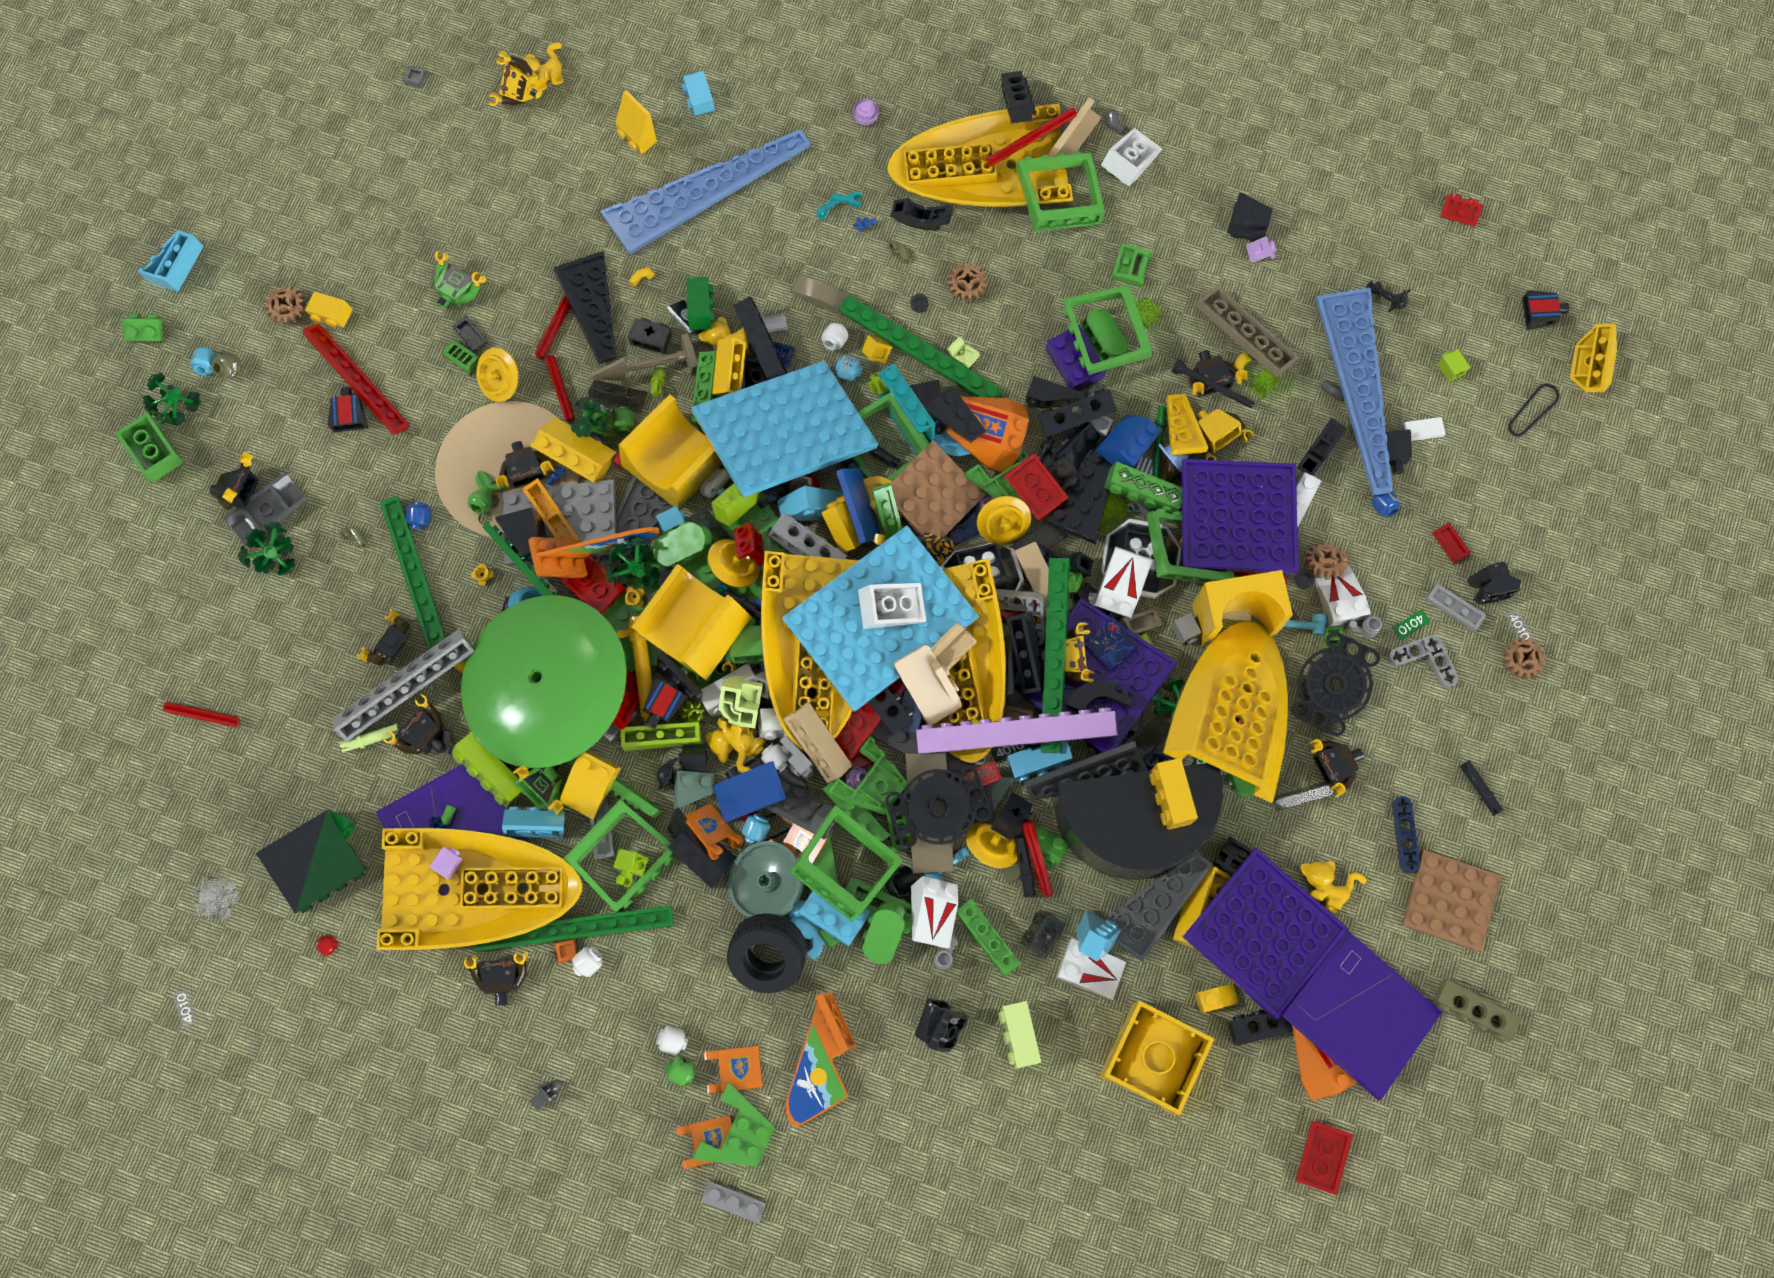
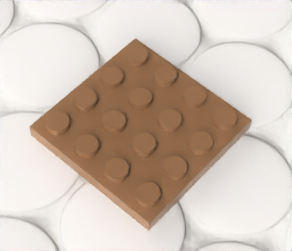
M934 440L890 483L899 514L920 535L927 532L944 537L985 494L976 484L965 477V473Z
M1422 850L1420 867L1415 874L1402 926L1478 952L1482 951L1501 875Z

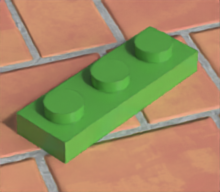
M890 483L871 489L883 535H886L885 541L902 529Z

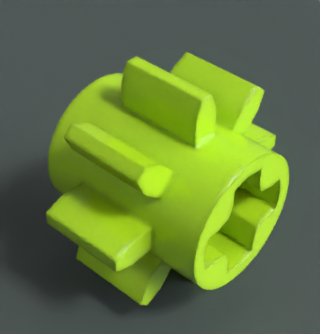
M878 372L870 376L871 381L867 382L870 391H876V394H883L889 390L878 375Z
M688 700L681 706L683 711L679 714L686 723L698 722L700 719H703L702 712L705 709L699 702L694 703Z

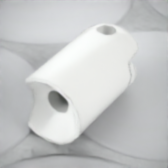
M717 467L701 485V494L708 498L716 496L717 490L723 488L730 480L731 476L725 469L720 470Z

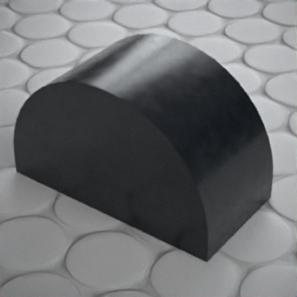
M1208 763L1183 766L1198 816L1191 825L1167 830L1166 825L1162 824L1160 814L1163 812L1161 805L1158 806L1156 803L1155 794L1157 791L1155 785L1152 786L1149 774H1151V771L1058 783L1051 796L1056 824L1061 836L1068 843L1070 850L1094 870L1111 877L1128 880L1159 876L1172 870L1191 856L1212 833L1218 821L1223 800L1220 769Z

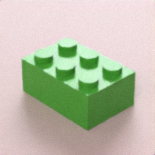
M148 412L115 432L143 476L152 483L184 463V460L158 422Z

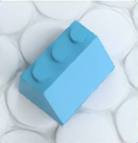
M509 807V810H504L503 836L564 838L565 811H560L556 815L554 809L541 811V808L531 807L529 810H521L520 807Z

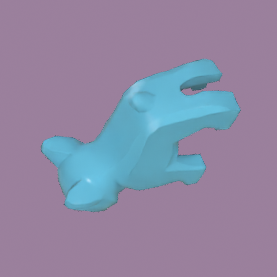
M798 900L794 908L787 914L790 917V921L801 930L804 938L811 940L812 948L807 951L806 955L815 960L822 952V947L825 943L818 934L822 929L798 914L806 902Z

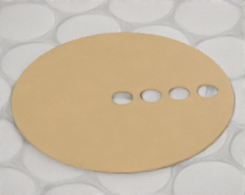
M495 402L470 412L453 426L443 440L437 455L435 481L443 505L455 520L471 531L490 537L482 528L484 525L479 522L481 514L474 512L468 506V497L479 489L476 483L477 473L479 471L487 473L492 478L494 485L496 478L499 476L502 463L506 460L505 455L513 452L511 444L521 441L524 448L531 447L530 445L538 431L555 416L553 413L528 402ZM541 453L551 462L552 466H562L559 462ZM566 467L563 470L566 473V477L559 476L560 480H554L551 486L547 485L546 481L551 478L550 472L552 470H548L546 472L547 478L540 481L544 487L578 484L580 475ZM509 484V487L504 491L493 492V495L500 499V503L496 508H491L488 512L492 515V521L489 524L492 527L496 525L503 532L502 538H504V531L496 522L495 517L503 515V492L522 490L527 485L512 489Z

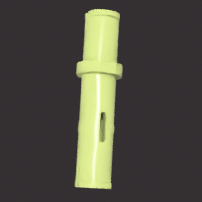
M396 723L362 735L359 733L347 742L344 740L339 741V744L343 748V753L357 748L363 749L366 745L382 741V738H391L392 736L386 732H392L396 735L400 729Z

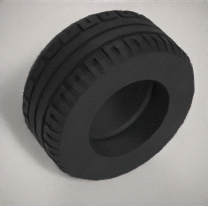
M769 913L753 915L742 921L733 933L727 950L728 967L735 979L750 990L759 993L781 992L792 986L801 975L807 954L806 941L801 930L785 917ZM756 944L772 945L783 954L784 959L776 963L761 961L754 956L750 947Z

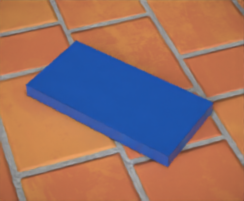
M840 469L836 473L860 544L873 543L875 534H881L874 510L870 506V498L860 469Z
M774 761L713 785L725 823L786 799Z

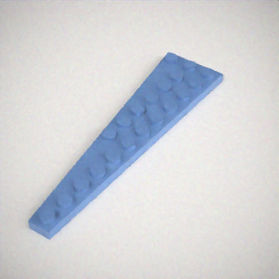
M800 129L775 141L768 142L761 148L748 150V153L744 155H736L729 161L719 162L682 177L677 181L667 183L658 190H650L648 194L640 197L635 196L626 203H618L601 210V215L629 255L809 148L811 146L810 141Z
M1365 288L1317 296V307L1372 496L1391 493L1393 487L1389 452L1387 451L1386 443L1387 434H1385L1384 406L1379 363L1377 360L1378 352L1375 344L1374 317H1372L1371 289Z

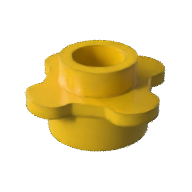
M479 564L471 572V577L476 579L480 586L486 585V581L494 576L493 571L488 570L485 564Z
M632 586L626 589L625 603L641 607L644 604L642 600L645 594L644 589H634Z

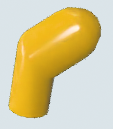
M650 267L639 269L633 274L628 283L636 287L642 278L652 279L655 272Z
M1247 353L1240 354L1234 363V367L1238 370H1245L1246 364L1251 362V355Z

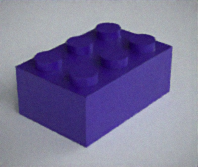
M1078 325L1090 362L1093 364L1101 362L1081 326ZM1067 330L1047 340L1045 350L1067 387L1081 391L1103 380L1107 370L1088 375L1086 367L1082 368L1079 357H1082L1081 351H1076L1073 342L1076 340L1075 334L1071 335L1070 331Z

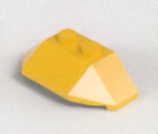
M1615 323L1595 324L1592 330L1575 345L1570 379L1584 392H1605L1612 383L1617 354Z

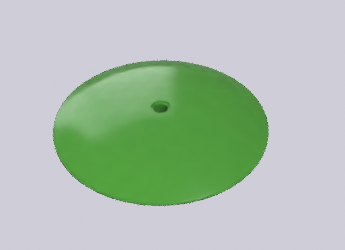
M538 596L526 599L507 608L483 629L472 646L475 652L470 654L465 662L461 682V699L469 728L478 742L488 752L506 763L519 767L522 765L526 768L552 767L571 761L586 752L600 740L614 721L625 692L626 660L616 631L596 609L580 600L565 596ZM541 676V680L537 682L538 677Z

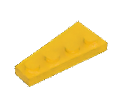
M1186 394L1168 395L1166 404L1171 455L1207 452L1208 445Z

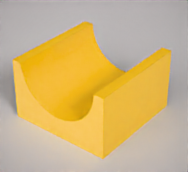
M668 395L619 444L621 466L673 507L677 506L678 509L701 487L717 467L720 468L723 465L707 436L697 430L685 418L676 403V399L671 395Z
M677 564L631 628L654 647L707 680L752 616L729 595H726V597L719 595Z
M1282 570L1204 583L1192 603L1196 623L1202 632L1199 636L1202 648L1208 647L1223 627L1222 616L1232 612L1250 614L1264 625L1271 636L1277 635L1293 615Z
M1139 1000L1132 1004L1099 1077L1138 1094L1163 1108L1171 1115H1180L1214 1042V1038Z

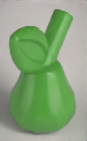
M479 471L476 475V483L479 489L468 497V506L476 513L486 514L492 508L493 492L505 489L506 485H501L500 489H498L497 484L493 485L492 478L487 473Z

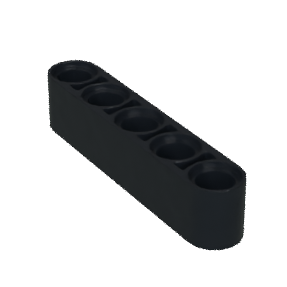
M749 296L734 304V309L767 379L770 380L787 374L788 372L752 297Z

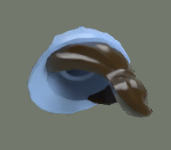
M1158 444L1166 454L1165 467L1167 478L1165 481L1172 484L1181 473L1182 459H1188V454L1171 455L1170 446L1164 448L1161 444Z

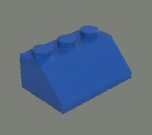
M1126 414L1096 451L1112 465L1119 462L1133 467L1161 433L1162 429L1149 418Z

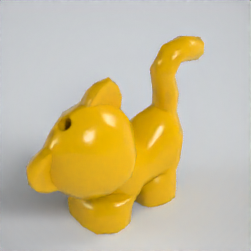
M559 42L548 46L546 52L551 58L543 65L532 54H528L523 58L527 61L532 71L537 74L536 86L542 90L547 89L546 83L548 80L553 85H559L563 82L561 75L562 63L553 52L562 48V44Z
M722 316L711 323L712 329H705V331L698 335L701 341L710 343L713 346H717L718 340L731 337L745 341V356L749 354L750 341L743 326L740 330L731 334L727 320Z
M725 717L719 718L717 724L721 729L709 732L705 736L711 751L724 764L728 759V754L734 748L738 752L736 762L738 772L744 773L751 770L750 767H744L743 764L749 747L750 728L728 723Z
M1333 861L1313 862L1311 864L1303 863L1300 868L1302 874L1306 876L1308 883L1316 888L1310 895L1318 902L1325 900L1324 907L1332 913H1335L1337 909L1341 910L1343 904L1349 900L1351 891L1354 888V880H1358L1362 884L1367 882V878L1363 874L1353 872L1348 874L1346 886H1335L1332 884L1335 878L1334 872L1336 867Z

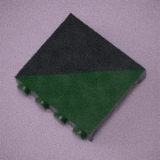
M330 808L256 853L295 914L299 911L305 913L313 907L311 904L317 900L320 903L330 897L329 893L335 889L337 892L348 886V881L352 879L355 881L365 876L364 872L368 869L367 865L363 866L332 818L334 814Z

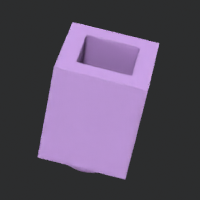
M442 847L429 867L450 880L463 859L459 857L461 853L450 847L448 850Z

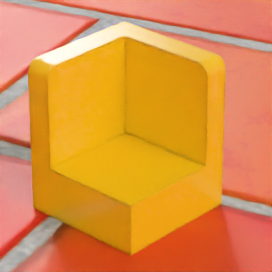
M868 335L862 352L870 360L886 364L892 346L882 338Z

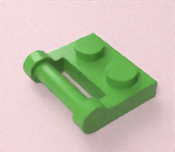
M1121 243L1111 278L1142 287L1145 281L1143 278L1148 261L1152 257V252ZM1140 256L1142 259L1137 276L1131 275L1136 257Z

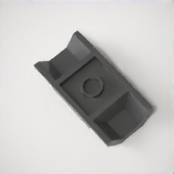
M284 472L251 496L246 508L236 507L223 518L240 537L242 543L247 546L246 536L250 534L252 529L264 530L266 534L269 531L263 527L264 524H269L270 522L281 523L308 500L294 481Z
M780 779L786 799L765 808L815 834L833 807L799 787H793ZM832 820L827 830L821 837L822 839L825 840L827 838L832 826L836 823L834 820Z

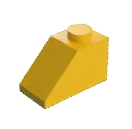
M1234 984L1195 993L1200 1013L1239 1004Z

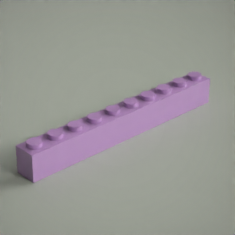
M1101 708L1098 713H1091V710H1080L1077 715H1071V712H1060L1059 716L1051 717L1050 713L1039 714V718L1031 719V715L1019 716V720L1014 721L1011 720V717L999 718L1000 722L993 723L992 719L980 720V724L964 721L960 722V726H953V723H943L940 728H933V725L921 726L922 729L916 730L918 754L1118 736L1116 712L1111 711V708Z

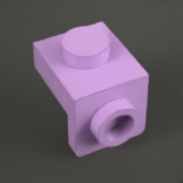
M1266 236L1246 244L1252 263L1269 256L1272 259L1276 258V245L1274 241H1271Z

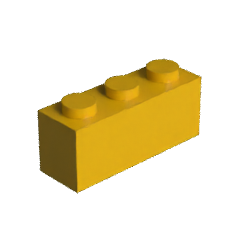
M733 337L718 340L712 395L721 397L742 389L746 351L745 341Z

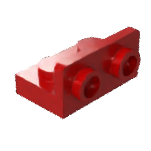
M1455 193L1445 196L1440 217L1474 227L1477 225L1483 207L1482 204H1478L1479 200L1468 198L1467 201L1461 199L1462 196Z
M751 522L734 529L737 557L742 559L749 556L759 566L764 564V548L761 533Z

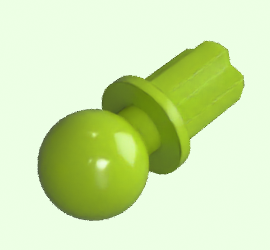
M655 368L651 373L652 396L659 397L665 385L666 373L662 368Z

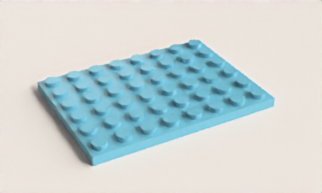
M825 361L692 406L693 415L743 498L876 449L878 446L874 436Z
M905 526L783 616L782 620L853 712H855L900 678L899 673L894 667L895 661L924 644L931 648L955 623L958 622L966 628L976 621L979 616L910 528ZM921 583L926 622L863 629L859 589L875 584Z

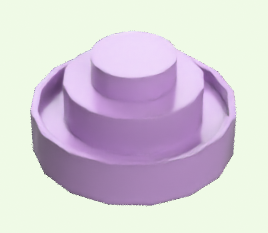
M862 99L853 107V117L858 124L871 125L878 118L879 109L872 100Z
M853 768L846 775V784L856 790L868 773L862 768Z

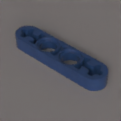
M1400 796L1392 803L1400 868L1403 872L1410 874L1417 871L1420 867L1412 802L1408 797ZM1401 801L1403 804H1406L1407 806L1403 808L1404 814L1408 813V816L1404 815L1399 817V815L1403 813L1402 807H1398V804ZM1404 819L1409 822L1410 827L1408 830H1403L1400 827L1401 820ZM1404 839L1412 842L1410 850H1406L1403 847L1402 842ZM1413 852V855H1410L1409 858L1410 862H1414V866L1410 869L1405 864L1409 860L1408 855L1404 856V854Z

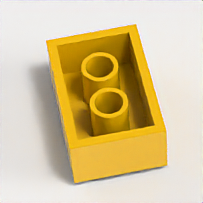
M1181 758L1157 763L1149 776L1152 786L1155 785L1156 803L1158 806L1161 805L1163 812L1160 814L1162 824L1166 825L1167 830L1191 825L1198 816Z

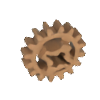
M964 262V267L958 264L957 270L952 269L951 274L948 276V287H951L950 293H955V298L960 296L962 302L965 298L968 299V302H971V298L978 300V294L983 296V290L987 288L985 271L980 272V266L974 268V263L968 266Z
M281 285L280 290L275 287L274 293H268L270 298H265L267 302L264 305V308L267 310L266 314L273 322L277 321L280 325L283 321L289 325L290 320L295 323L296 317H302L300 312H305L303 307L306 305V302L303 300L304 296L297 288L293 289L290 285L287 289Z
M1326 541L1323 542V545L1317 542L1315 547L1311 546L1310 550L1307 551L1305 564H1308V570H1314L1313 575L1320 574L1319 578L1321 579L1323 576H1326L1327 580H1330L1331 576L1336 579L1338 574L1343 575L1344 570L1347 568L1348 557L1345 556L1346 551H1340L1341 546L1334 547L1333 542L1330 545H1327Z
M1521 637L1519 641L1514 639L1512 644L1509 643L1506 646L1508 650L1502 653L1507 656L1502 659L1503 662L1508 663L1505 669L1510 668L1511 675L1517 673L1518 679L1524 676L1525 680L1530 678V676L1534 678L1537 676V673L1543 671L1542 667L1546 665V662L1542 660L1547 655L1541 653L1544 648L1537 647L1539 642L1533 644L1532 638H1529L1527 641H1525L1524 637Z

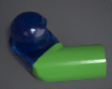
M447 805L442 816L430 818L429 825L432 828L439 829L448 826L452 821L456 808Z

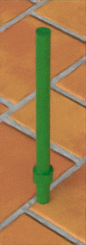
M1164 405L1158 406V414L1155 419V424L1162 429L1155 439L1152 476L1157 478L1160 477L1162 449L1158 444L1162 445L1163 431L1166 428V407ZM1149 508L1151 511L1157 510L1156 508Z

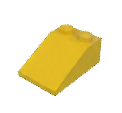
M627 90L624 91L615 122L617 127L616 133L622 140L625 139L633 151L637 150L642 155L657 143L651 114Z
M587 750L577 757L559 801L594 820L621 767Z

